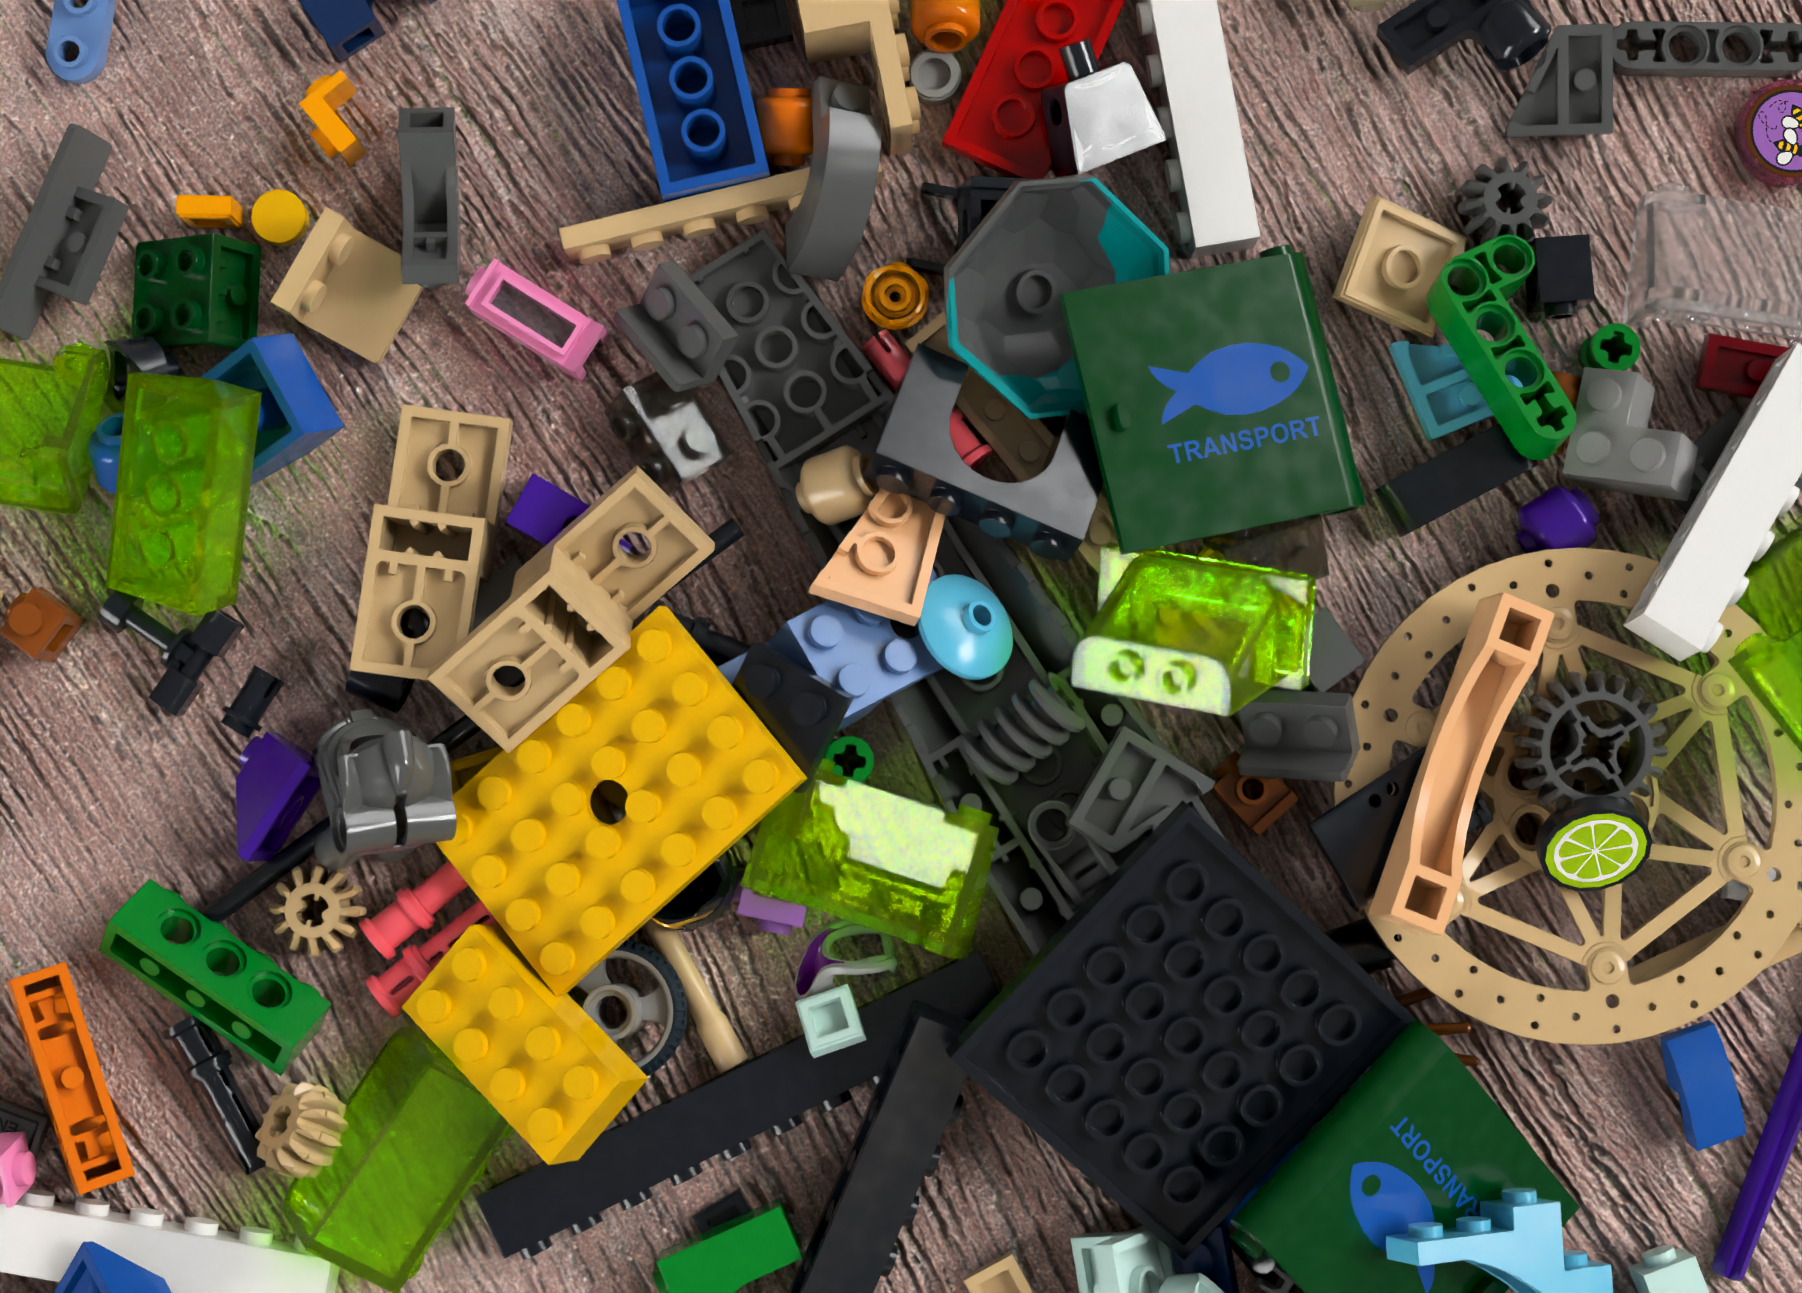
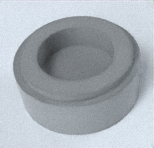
M930 49L918 53L909 66L910 81H908V87H916L918 100L925 105L939 106L951 101L959 91L961 84V68L956 58L951 53H939Z

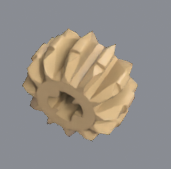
M315 863L311 871V877L303 867H296L292 870L295 886L287 882H278L275 889L287 900L286 903L270 904L269 912L285 914L286 920L276 924L273 928L276 935L294 931L289 940L288 949L298 951L307 942L309 956L319 957L323 953L325 943L333 953L344 949L340 933L351 938L359 935L360 929L348 921L349 917L365 916L366 907L361 905L351 906L349 899L358 896L362 892V888L359 884L348 886L345 889L341 888L347 879L348 872L345 869L335 870L328 879V868L321 863ZM313 896H315V901L325 900L328 904V909L322 912L324 920L322 924L321 918L311 920L307 912L314 907Z
M304 1081L298 1085L288 1083L283 1088L281 1096L273 1095L271 1097V1107L268 1112L261 1114L264 1119L263 1125L255 1134V1138L260 1141L257 1148V1156L265 1160L266 1166L273 1168L275 1173L292 1178L293 1176L302 1179L306 1176L316 1178L321 1172L322 1166L332 1165L333 1153L336 1148L343 1146L340 1142L341 1134L349 1125L343 1119L346 1113V1104L339 1101L337 1095L330 1093L328 1088L319 1084H309Z

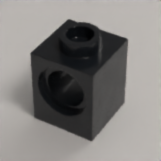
M1589 234L1534 238L1529 245L1532 247L1535 255V264L1525 279L1527 313L1545 312V319L1547 320L1568 319L1578 316V310L1595 299Z

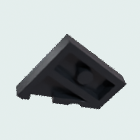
M754 642L732 686L808 778L794 792H806L854 696L764 643Z

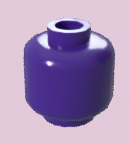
M1555 485L1518 510V523L1522 530L1515 534L1514 537L1525 554L1549 549L1588 548L1596 541L1597 531L1595 526L1601 523V520L1595 508L1581 490L1574 487L1569 491L1563 486Z

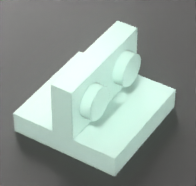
M1143 1225L1130 1231L1082 1233L1070 1238L1079 1293H1159L1160 1287L1167 1277L1176 1274L1172 1250Z

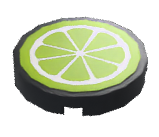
M1587 796L1574 801V808L1568 809L1564 813L1559 808L1548 816L1538 830L1535 849L1545 876L1559 887L1574 891H1599L1621 884L1637 873L1649 858L1653 841L1645 818L1640 815L1638 808L1627 800L1613 796Z

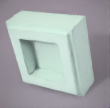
M848 984L795 1002L808 1048L813 1058L867 1040L851 988Z

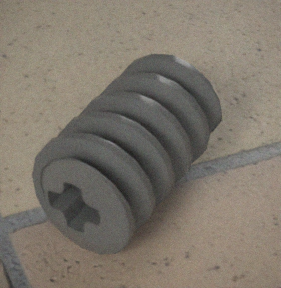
M1052 671L1048 672V679L1051 684L1049 687H1045L1034 678L1028 682V687L1033 696L1031 701L1018 692L1010 696L1016 709L1014 714L1001 705L993 709L999 723L997 727L984 718L979 720L977 727L982 739L978 740L967 731L960 735L961 743L975 767L993 783L1011 785L1018 779L1019 771L1028 772L1035 766L1036 758L1045 759L1052 753L1053 745L1061 746L1067 742L1070 731L1080 732L1086 727V714L1078 698L1061 678Z

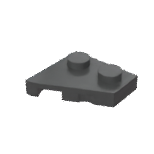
M1613 23L1557 25L1554 28L1505 128V138L1610 135L1613 133Z
M1122 726L1117 730L1064 824L1109 852H1117L1139 838L1142 833L1151 827L1160 824L1182 800L1188 804L1198 796L1210 791L1216 782L1126 726Z

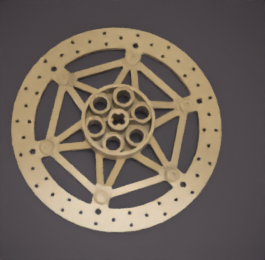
M1549 549L1513 556L1481 567L1451 582L1427 598L1404 618L1381 644L1365 668L1352 694L1360 750L1345 780L1349 781V787H1345V781H1332L1333 807L1389 770L1393 743L1395 741L1415 747V752L1428 744L1442 703L1430 711L1414 704L1412 697L1426 675L1439 660L1466 637L1479 599L1502 592L1555 613L1541 652L1534 694L1540 695L1548 701L1551 699L1546 690V683L1550 680H1555L1559 656L1566 675L1568 672H1578L1585 682L1587 674L1578 650L1579 646H1582L1681 687V694L1657 703L1658 711L1648 720V723H1653L1689 709L1687 715L1661 744V746L1668 748L1669 753L1663 757L1653 755L1651 765L1657 766L1664 771L1706 721L1709 723L1725 828L1723 834L1661 793L1658 780L1655 777L1646 775L1643 780L1651 789V795L1648 797L1640 796L1633 791L1630 793L1634 806L1638 808L1640 815L1645 818L1650 834L1657 816L1661 814L1710 848V850L1652 844L1648 860L1704 866L1709 869L1708 874L1623 940L1620 937L1622 883L1602 890L1601 935L1595 927L1578 891L1559 887L1554 883L1583 942L1581 945L1488 908L1478 902V898L1533 872L1545 875L1535 849L1537 835L1532 842L1524 844L1518 839L1515 826L1517 820L1522 815L1528 814L1534 818L1537 830H1539L1548 816L1556 811V801L1548 806H1544L1537 801V796L1542 786L1535 789L1524 787L1519 790L1513 787L1508 780L1507 773L1510 764L1518 756L1528 754V748L1513 744V737L1519 734L1528 736L1530 727L1521 725L1512 732L1501 730L1494 746L1497 748L1487 764L1479 785V790L1482 791L1481 797L1490 810L1493 821L1482 828L1463 857L1462 882L1447 925L1461 915L1578 963V965L1584 966L1586 989L1582 991L1554 989L1522 981L1488 966L1464 950L1445 931L1443 935H1419L1368 915L1373 899L1368 901V905L1361 909L1387 950L1409 974L1431 993L1458 1011L1486 1025L1518 1036L1551 1043L1596 1045L1621 1043L1651 1037L1683 1026L1711 1012L1753 980L1783 947L1802 916V728L1800 727V723H1802V685L1777 645L1755 620L1736 604L1732 607L1726 606L1718 620L1724 626L1722 633L1712 648L1706 652L1714 659L1715 663L1702 675L1695 674L1584 628L1581 625H1577L1574 607L1576 601L1603 603L1630 610L1634 608L1659 564L1658 561L1644 556L1606 549ZM1545 561L1549 563L1548 567L1545 566ZM1585 573L1588 574V579L1585 578ZM1510 583L1514 585V589L1510 588ZM1468 585L1472 586V591L1468 590ZM1548 585L1555 588L1556 594L1553 598L1546 594ZM1443 617L1447 619L1446 624L1443 623ZM1405 634H1408L1409 640L1404 638ZM1426 652L1430 655L1429 659L1425 657ZM1739 664L1745 667L1746 672L1744 676H1740L1737 673V666ZM1392 673L1396 674V680H1393L1391 677ZM1741 696L1745 698L1757 722L1765 744L1771 773L1772 815L1767 847L1765 849L1747 843L1727 714V707ZM1596 700L1586 701L1577 705L1580 713L1588 715L1594 724L1609 720L1601 717ZM1362 702L1366 703V708L1361 706ZM1531 706L1530 715L1535 717L1538 710ZM1387 709L1395 713V719L1392 722H1388L1384 717ZM1558 721L1557 724L1555 725L1554 730H1555L1558 726H1561V727H1562V725H1561V723H1560L1559 721ZM1587 735L1582 742L1588 746H1581L1582 754L1594 757L1593 755L1596 754L1598 749L1593 746L1599 745L1598 737ZM1629 739L1625 740L1617 750L1622 757L1623 766L1629 752ZM1550 740V757L1553 759L1551 753L1554 752ZM1364 743L1368 745L1367 751L1363 749ZM1587 767L1581 768L1576 772L1567 770L1559 775L1560 779L1566 785L1572 786L1574 790H1591L1603 786L1600 778L1593 776ZM1495 841L1515 861L1470 881V878ZM1771 868L1776 871V878L1773 881L1767 875ZM1731 880L1746 885L1749 888L1747 896L1733 917L1698 952L1680 964L1654 977L1633 984L1630 983L1626 962ZM1396 934L1399 935L1398 941L1394 940ZM1435 954L1436 960L1432 961L1431 957ZM1473 966V967H1474V972L1471 973V972H1470V967ZM1459 990V996L1456 997L1455 991ZM1538 994L1541 995L1540 1000H1537ZM1613 994L1615 1003L1613 1006L1608 1007L1606 1005V998L1608 995ZM1498 996L1501 997V1001L1499 1003L1497 1002ZM1650 1003L1652 1004L1651 1009L1648 1008V1005ZM1573 1013L1576 1014L1575 1019L1572 1018ZM1532 1022H1535L1534 1028H1531ZM1616 1025V1031H1613V1026Z

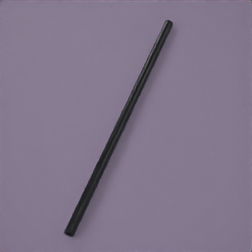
M730 518L708 535L715 542L714 551L671 589L745 535L733 518ZM523 677V678H522L519 682H517L513 687L518 686V685H520L521 683H523L524 680H525V677ZM465 714L426 744L442 743L445 745L447 753L450 754L482 729ZM329 816L202 909L203 915L211 921L221 923L315 853L314 845L317 836L330 826Z

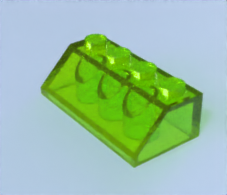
M139 372L128 373L105 587L195 616L236 604L261 392L216 379Z

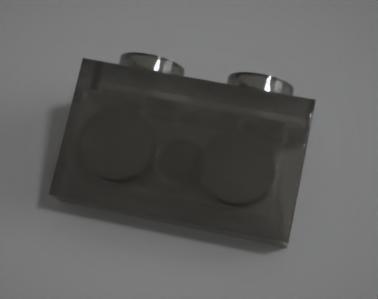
M658 372L622 389L605 410V415L609 419L613 434L617 439L625 443L639 464V467L669 497L684 483L723 463L732 454L689 389L680 392L673 391Z
M1321 515L1202 539L1205 546L1216 552L1223 602L1233 609L1329 575Z

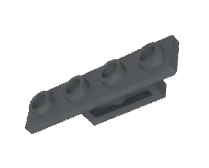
M73 123L68 125L0 281V330L25 341L30 339L49 293L87 306L130 206L115 198L94 192L112 151V145L82 126Z

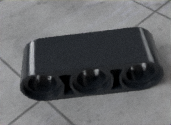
M1497 424L1394 478L1374 491L1401 538L1539 465L1537 460L1522 456L1514 448L1501 425Z

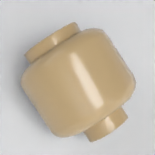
M844 445L807 459L800 471V482L796 485V496L801 508L806 513H812L818 521L827 525H835L862 515L880 490L875 481L863 477L870 459L869 454L860 453L858 449Z

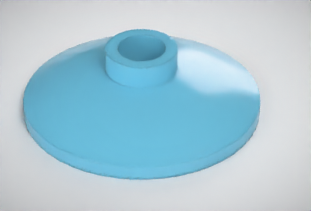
M945 575L928 585L921 616L918 620V627L924 644L936 661L951 673L971 680L985 679L1000 671L1010 658L1013 646V633L1009 617L998 598L982 583L964 575Z

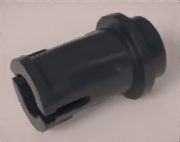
M256 665L251 669L250 674L246 678L247 680L231 706L224 705L222 708L226 713L220 721L247 738L251 737L254 730L260 732L262 726L258 724L285 683Z

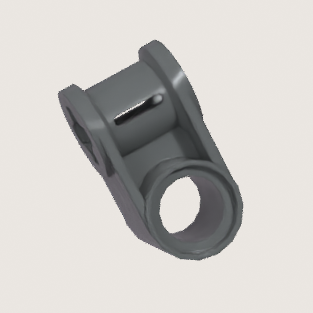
M1055 799L1042 800L1029 810L1026 817V831L1032 842L1049 863L1048 868L1076 906L1084 902L1083 895L1109 875L1111 876L1119 867L1105 848L1068 826L1060 838L1056 840L1043 839L1036 830L1038 816L1047 809L1055 808L1060 810L1067 819L1072 809L1066 803ZM1095 861L1094 865H1092L1078 877L1074 878L1075 874H1077L1090 863Z

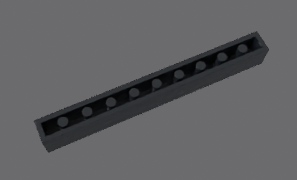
M975 949L857 1007L866 1041L813 1058L810 1054L805 1034H802L602 1132L579 1160L548 1165L545 1161H542L483 1190L475 1198L503 1258L505 1259L519 1252L522 1260L528 1259L551 1247L553 1244L550 1236L568 1227L572 1235H577L602 1222L603 1219L599 1212L617 1203H620L623 1211L628 1210L651 1198L653 1194L650 1187L668 1178L672 1185L676 1186L703 1172L700 1162L717 1154H720L723 1162L730 1160L753 1147L749 1138L768 1129L773 1137L781 1135L803 1123L799 1115L800 1113L817 1105H820L823 1113L832 1110L853 1098L849 1089L868 1080L872 1088H875L913 1000L972 1022L999 992L980 952Z

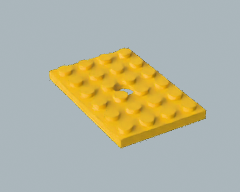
M658 606L629 633L631 637L629 650L511 752L507 753L503 749L452 796L457 819L455 836L449 841L435 842L556 997L568 993L808 779L667 606ZM605 780L618 782L623 786L628 795L625 803L626 815L615 824H606L600 821L594 815L591 808L592 792L599 783Z

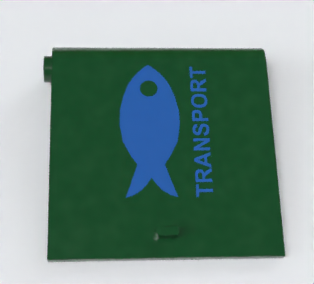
M1281 245L1266 249L1259 253L1260 258L1064 292L1059 295L1121 555L1312 516L1314 519L1332 516L1366 505L1303 252L1292 253L1291 245Z
M1412 1020L1231 1219V1222L1237 1228L1232 1238L1255 1260H1258L1264 1254L1276 1262L1303 1293H1505L1510 1288L1507 1284L1485 1270L1465 1261L1416 1266L1387 1259L1386 1236L1408 1233V1224L1417 1222H1437L1443 1224V1229L1456 1227V1218L1481 1216L1480 1201L1502 1199V1190L1509 1188L1536 1189L1537 1198L1559 1201L1562 1227L1576 1213L1580 1206L1446 1043L1428 1027Z

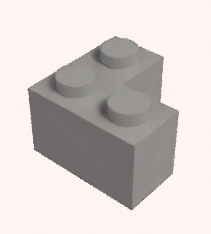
M1584 367L1575 409L1576 425L1570 434L1563 474L1579 487L1688 501L1698 447L1682 432L1647 428L1655 388L1638 372Z

